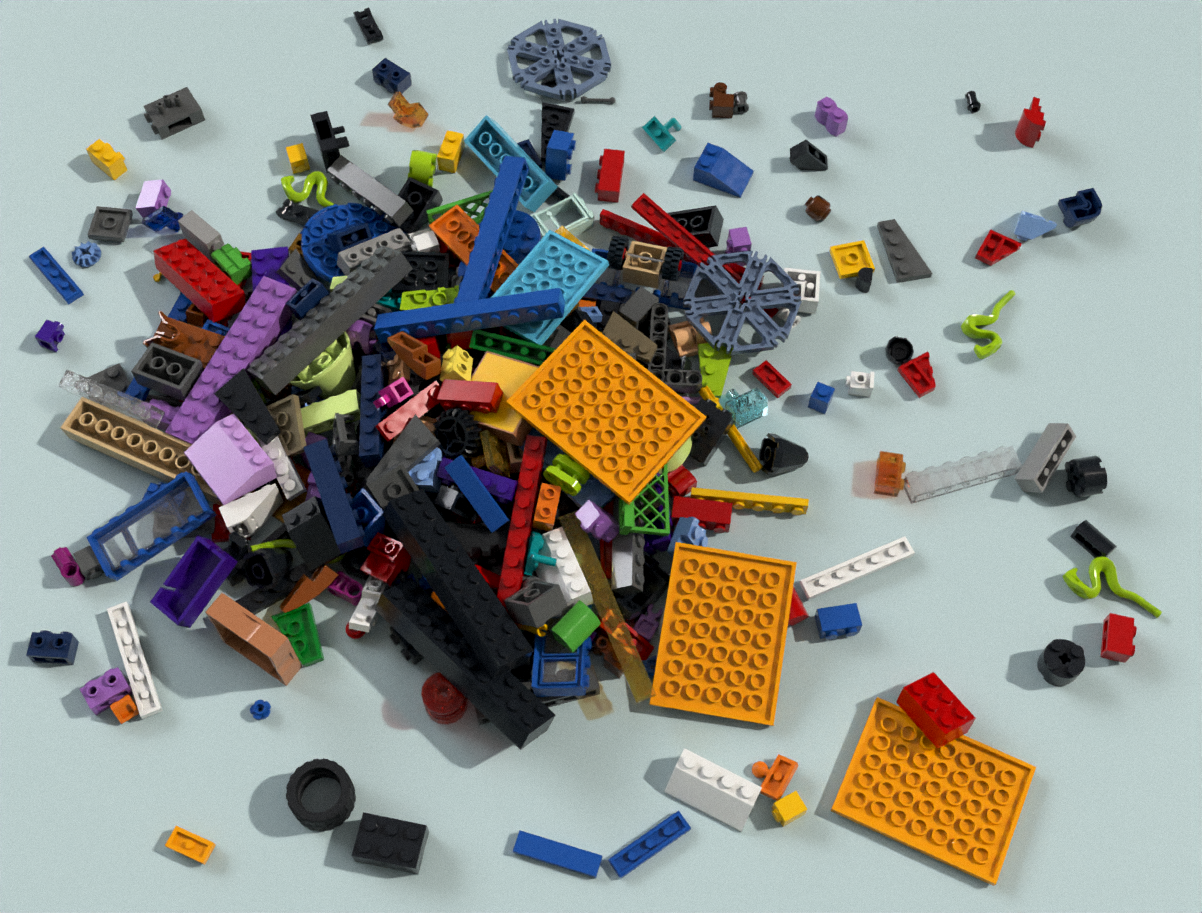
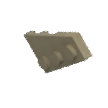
M613 311L602 334L631 357L650 364L657 350V344Z
M291 395L266 406L281 431L278 438L286 455L294 457L305 452L306 440L299 396Z

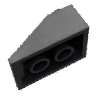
M409 177L398 196L408 203L413 212L400 227L394 222L390 224L385 218L382 221L400 228L408 234L416 232L428 221L426 210L439 207L443 198L439 190Z
M716 205L668 213L707 248L718 246L724 219Z
M314 496L282 515L287 532L310 572L343 555L337 546L320 498Z

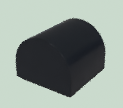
M864 267L859 270L855 286L859 291L869 292L872 283V268Z

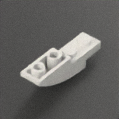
M371 576L368 578L362 590V598L349 621V629L369 633L371 627L375 626L380 616L375 611L381 593L390 588L388 584Z

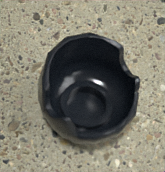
M894 336L888 341L885 353L890 362L902 365L912 359L914 350L913 345L907 338Z

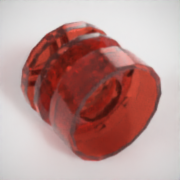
M440 672L434 673L427 678L422 686L421 696L426 713L431 720L438 724L448 725L461 719L467 710L468 699ZM445 692L447 696L443 697L441 693Z

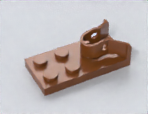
M159 310L158 315L161 318V322L154 336L144 340L142 344L148 348L153 342L201 360L205 369L225 336L169 318Z

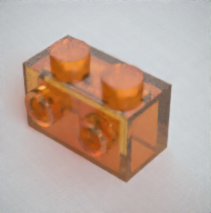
M880 451L876 464L874 494L897 497L899 491L903 490L904 479H901L906 467V462H903V454Z

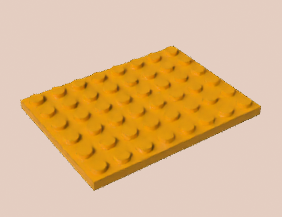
M586 320L563 341L506 401L507 406L628 505L706 420L704 414Z
M676 542L649 705L774 726L797 562Z
M876 697L831 811L994 886L997 883L1036 767L965 735L937 749L901 707Z

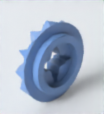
M89 241L85 244L81 242L80 246H75V250L72 252L73 261L81 267L92 266L101 257L100 247L96 243L92 244ZM89 251V253H90V255H89V254H88V255H87V254H84V255H83L82 252H86V253H87V252Z

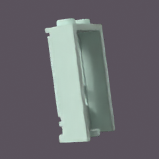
M573 193L572 196L531 216L537 222L543 238L549 231L543 222L551 219L559 229L560 226L553 217L573 207L582 218L565 226V228L574 236L593 228L594 214L591 210L587 209L584 200L581 197L579 198L576 193Z

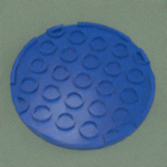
M348 203L347 205L339 206L335 204L321 209L307 221L302 233L301 250L309 267L322 279L331 283L333 277L345 276V274L337 265L339 252L332 251L327 237L328 233L357 222L368 223L373 239L398 228L383 222L384 215L379 216L373 208L362 206L359 203Z

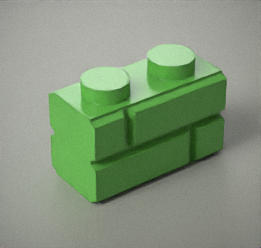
M227 243L221 249H217L211 254L214 264L235 284L238 285L243 280L252 276L250 261L247 258H242V254L237 247L233 248Z

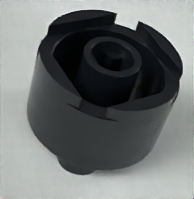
M1089 456L1066 462L1067 490L1073 492L1079 498L1102 494V490L1107 487V473L1105 467L1101 468L1099 464L1102 462L1098 456Z
M1055 639L1050 642L1037 661V668L1043 675V679L1054 686H1065L1072 683L1085 667L1083 648L1066 639Z

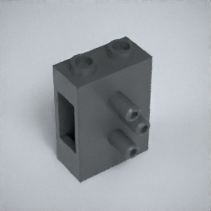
M188 87L172 94L164 95L163 98L144 105L146 121L152 123L151 128L154 134H159L162 140L205 121L202 109Z

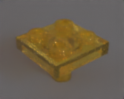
M488 430L480 432L484 454L471 458L473 467L479 469L487 465V468L496 475L511 478L509 472L511 466L506 458L507 447L505 443L498 440L496 435L491 434Z

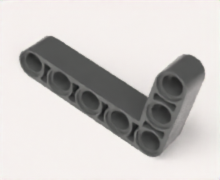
M657 303L652 307L650 340L662 348L656 350L650 364L648 363V371L676 393L697 394L702 388L703 378L700 372L695 370L665 369L668 308L665 304ZM672 380H678L679 382L673 383V382H671V381H672ZM690 381H697L698 383L692 384Z

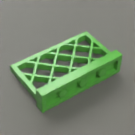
M493 190L426 210L429 225L436 220L432 218V215L440 213V216H442L456 204L463 211L468 212L467 215L469 217L472 215L477 216L472 219L479 224L483 221L485 208L481 213L476 210L479 206H488V204L484 203V200L489 198ZM475 203L471 209L467 208L469 204Z
M667 463L662 468V474L659 477L656 475L653 478L654 481L651 484H647L645 489L639 493L630 505L619 497V534L628 535L629 532L669 536ZM656 482L663 488L661 494H658L652 488ZM647 490L655 497L650 503L642 496ZM636 499H639L645 505L641 511L634 505ZM657 500L663 506V510L660 513L652 506ZM646 509H649L655 515L651 521L643 514ZM638 516L646 523L644 527L635 526V519ZM659 519L664 524V529H657L652 523Z

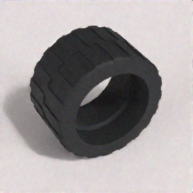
M324 758L313 759L303 763L290 776L286 787L287 804L296 819L303 826L308 827L310 830H332L342 825L350 817L355 807V787L348 773L337 762ZM320 778L335 779L341 787V794L337 803L324 812L312 813L307 811L302 805V795L306 787L311 782Z

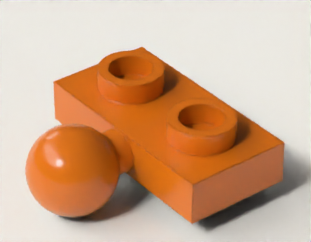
M779 754L771 769L763 761L755 762L752 766L753 775L757 778L765 777L760 786L762 787L760 794L776 801L780 800L798 768V763Z

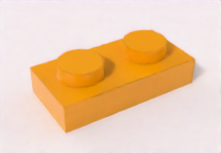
M175 826L165 846L205 865L216 844Z

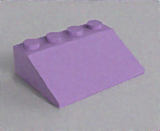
M234 413L217 421L184 452L185 456L223 506L276 478L274 463Z

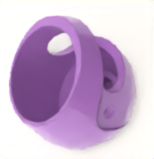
M357 320L345 331L350 338L351 349L357 350L361 343L364 353L372 354L376 343L374 325L364 320Z

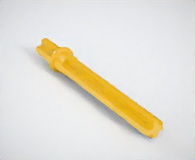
M708 386L702 387L699 391L705 401L710 399L722 411L723 407L719 403V398L714 396ZM733 424L727 435L750 469L756 473L761 470L762 465Z

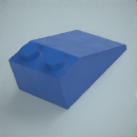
M707 143L694 167L693 181L741 198L754 171L724 148Z

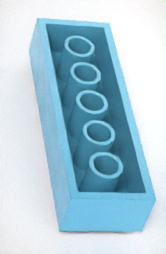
M486 115L464 140L497 177L499 166L503 162L504 156L525 157L529 171L519 201L524 207L534 213L558 187L507 132L489 116Z

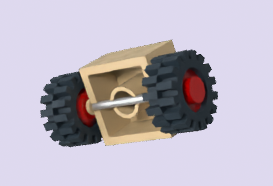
M613 235L607 253V260L609 262L607 268L623 270V282L658 289L661 278L675 282L678 281L684 256L683 249L667 248L632 241L630 248H628V238Z

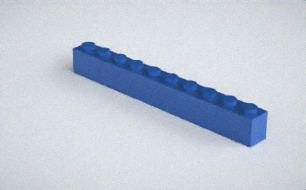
M504 156L503 162L499 166V174L495 178L493 192L489 195V203L485 207L484 218L480 222L479 233L475 237L474 248L470 252L469 263L464 269V278L459 284V292L457 298L454 299V303L486 299L529 171L525 157Z
M561 288L384 313L378 314L374 331L380 343H387L388 337L401 331L413 338H422L563 318L565 300Z

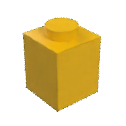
M303 143L286 147L293 174L310 170Z
M794 791L774 802L772 806L773 811L771 812L776 822H780L784 827L805 815L808 809L797 791Z

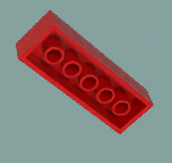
M186 238L153 251L156 269L214 323L241 312L246 304L244 291Z

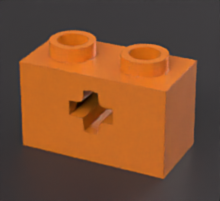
M546 483L541 484L532 528L552 531L561 492L560 486Z

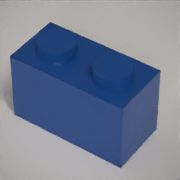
M857 603L819 608L814 616L820 639L826 638L831 640L841 635H846L847 637L855 636L862 627Z

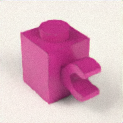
M402 377L378 391L381 397L373 403L377 409L385 404L390 408L414 393L405 378Z

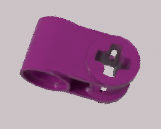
M337 571L338 576L326 589L334 596L357 606L362 598V585L345 573ZM359 591L357 595L352 596L354 592Z

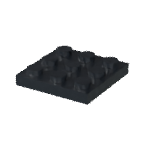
M400 251L413 269L392 288V295H402V292L430 291L441 287L448 288L449 253Z

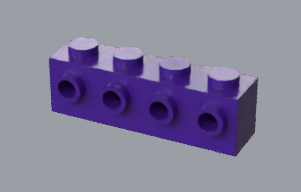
M443 457L436 476L442 479L441 483L451 486L455 482L445 467L453 460ZM470 466L491 496L497 497L496 501L507 504L508 501L514 503L518 485L517 481Z

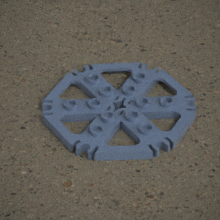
M553 19L552 24L545 20L544 25L540 21L513 37L511 45H508L507 48L513 81L515 80V83L520 82V87L526 91L560 100V95L565 100V95L567 94L571 95V98L574 99V93L578 98L604 82L608 77V72L611 71V61L602 34L597 36V30H594V28L558 19V23L556 19ZM570 28L571 30L581 31L583 34L565 45L561 29ZM537 31H542L545 35L547 46L528 42L525 38ZM595 47H600L602 59L595 60L581 55ZM516 56L537 62L525 69H520L517 65ZM571 71L589 75L592 78L582 84L574 83ZM554 72L557 86L551 88L536 82Z
M753 251L712 255L711 258H707L708 266L702 262L700 267L697 266L683 299V308L691 309L685 311L686 320L713 349L715 344L718 343L717 351L720 350V347L725 346L727 348L726 354H729L731 348H733L731 355L768 351L778 347L779 343L776 339L781 340L783 343L788 339L802 302L801 296H794V294H799V288L793 279L771 257L766 262V254L763 259L757 257V251L753 257H751ZM737 262L746 264L740 284L722 267L724 264ZM768 271L772 272L784 285V287L757 290L764 273ZM703 279L708 280L721 294L699 298L694 296L699 282ZM745 296V303H743V305H741V308L739 309V303ZM786 307L790 313L785 325L779 327L763 309ZM727 314L717 336L711 335L699 321L702 317ZM745 320L762 337L763 341L761 343L744 346L738 344L737 339Z

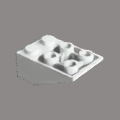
M276 484L266 485L254 493H247L242 498L219 507V510L230 534L236 531L240 536L249 538L257 533L284 501Z

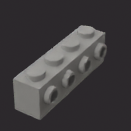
M398 228L339 252L337 265L345 276H348L351 272L356 271L364 260L369 259L377 248L384 245L397 251L410 252L411 241Z
M1049 423L1015 477L1023 492L1042 493L1076 438L1068 423Z

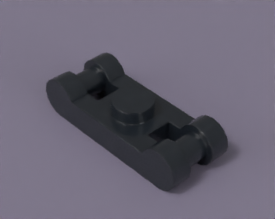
M369 7L361 12H353L367 44L373 43L372 41L383 40L382 32L379 30Z

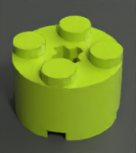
M413 150L410 157L408 178L411 177L432 187L433 174L436 171L437 154Z

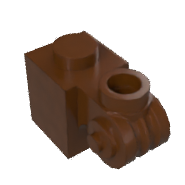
M722 82L716 83L714 87H710L709 97H713V100L709 102V110H712L713 118H732L734 94H726L727 85Z
M601 635L592 643L591 650L596 656L602 655L604 657V667L618 678L632 665L633 655L618 643L613 645L607 637Z

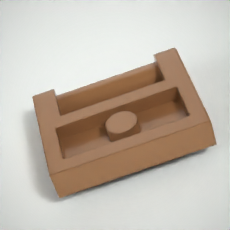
M396 354L394 360L387 362L388 385L402 377L405 378L406 382L410 380V368Z

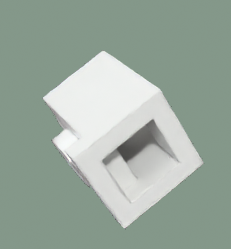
M851 371L850 376L846 377L845 387H849L848 395L871 397L874 388V372Z

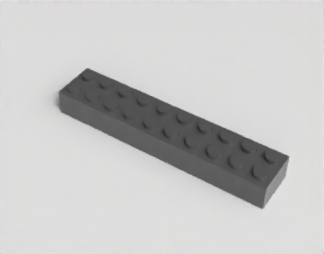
M384 245L377 248L374 254L369 259L364 260L356 271L351 272L345 281L336 285L334 290L328 296L323 297L315 308L310 309L302 320L294 323L291 330L281 335L278 341L273 346L268 347L259 359L254 360L250 367L246 369L247 372L262 388L274 395L280 392L413 269L402 252Z

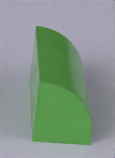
M579 600L551 630L555 640L573 653L601 622L594 612Z

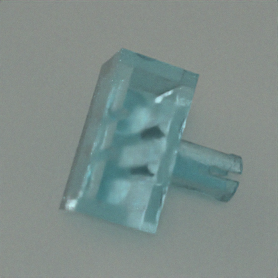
M757 387L742 395L733 388L726 393V398L729 401L725 402V409L733 414L734 425L737 429L768 414V398Z

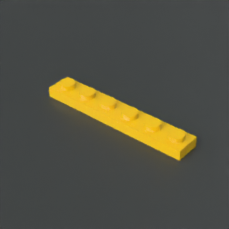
M694 487L691 488L690 498L732 503V507L735 509L767 510L774 513L787 512L793 515L806 514L809 499Z

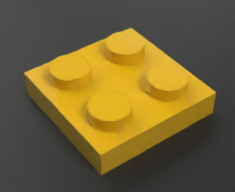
M864 240L830 246L829 251L840 279L855 277L858 275L859 270L864 267L872 268L874 273L875 267Z

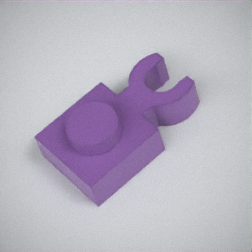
M653 604L648 606L647 616L641 614L633 628L648 642L652 640L659 627V622L655 620L660 619L663 613V609H660L657 614L652 613Z

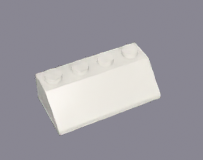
M559 527L542 535V539H544L543 548L538 554L556 558V565L550 566L538 563L535 571L538 578L543 582L560 586L568 606L555 618L566 615L579 600L586 606L593 604L591 590L563 528Z
M684 748L664 793L742 832L762 787Z

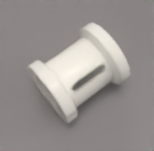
M783 307L777 314V317L779 319L782 318L785 323L790 313L789 309ZM796 316L791 329L800 323V316Z

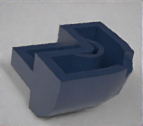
M1094 188L1077 191L1076 196L1059 199L1058 206L1064 215L1063 223L1069 228L1094 221L1100 215L1102 209L1101 200Z

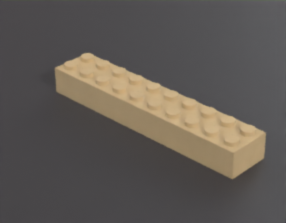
M81 397L60 427L70 439L166 482H171L178 474L187 471L196 477L195 479L207 500L223 506L185 456L184 452L192 444L84 397ZM191 487L186 489L187 491L193 493Z

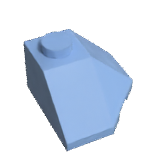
M1021 211L1014 234L1017 235L1018 239L1027 241V239L1032 240L1055 229L1057 224L1050 220L1047 222L1041 216Z

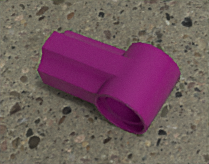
M59 547L54 550L51 557L64 579L70 586L81 585L85 580V576L82 574L67 547Z

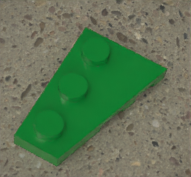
M310 603L289 612H281L271 616L282 634L288 637L303 666L307 667L324 661L314 613Z

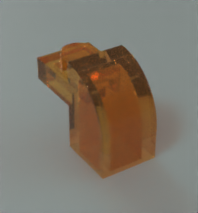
M395 92L388 103V106L395 113L393 118L401 125L410 128L422 127L429 115L419 102L409 104L401 92Z

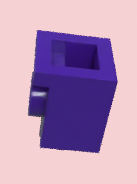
M46 319L35 335L40 347L57 353V345L63 340L65 335L63 332L64 325L58 321L52 322Z

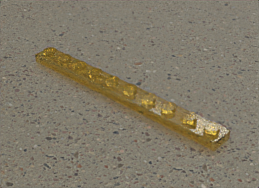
M576 510L559 517V521L591 590L593 602L637 704L656 696V693L588 534L580 527L581 522L575 515Z

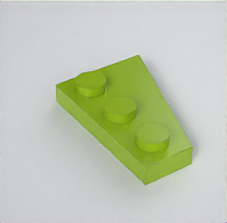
M459 285L454 286V288L445 289L441 287L430 291L402 292L400 311L452 304L454 299L457 298Z
M708 343L698 344L699 371L703 378L702 387L708 386L714 396L720 398L733 348H731L729 354H726L727 348L725 346L720 347L719 351L716 350L718 343L715 344L714 349Z

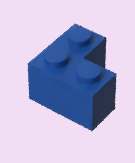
M553 131L547 146L545 174L551 179L565 181L567 175L571 174L572 164H569V160L572 159L573 151L576 148L574 133Z

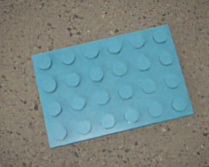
M549 230L491 298L561 288L565 300L563 318L502 327L528 342L543 345L609 266L608 260Z

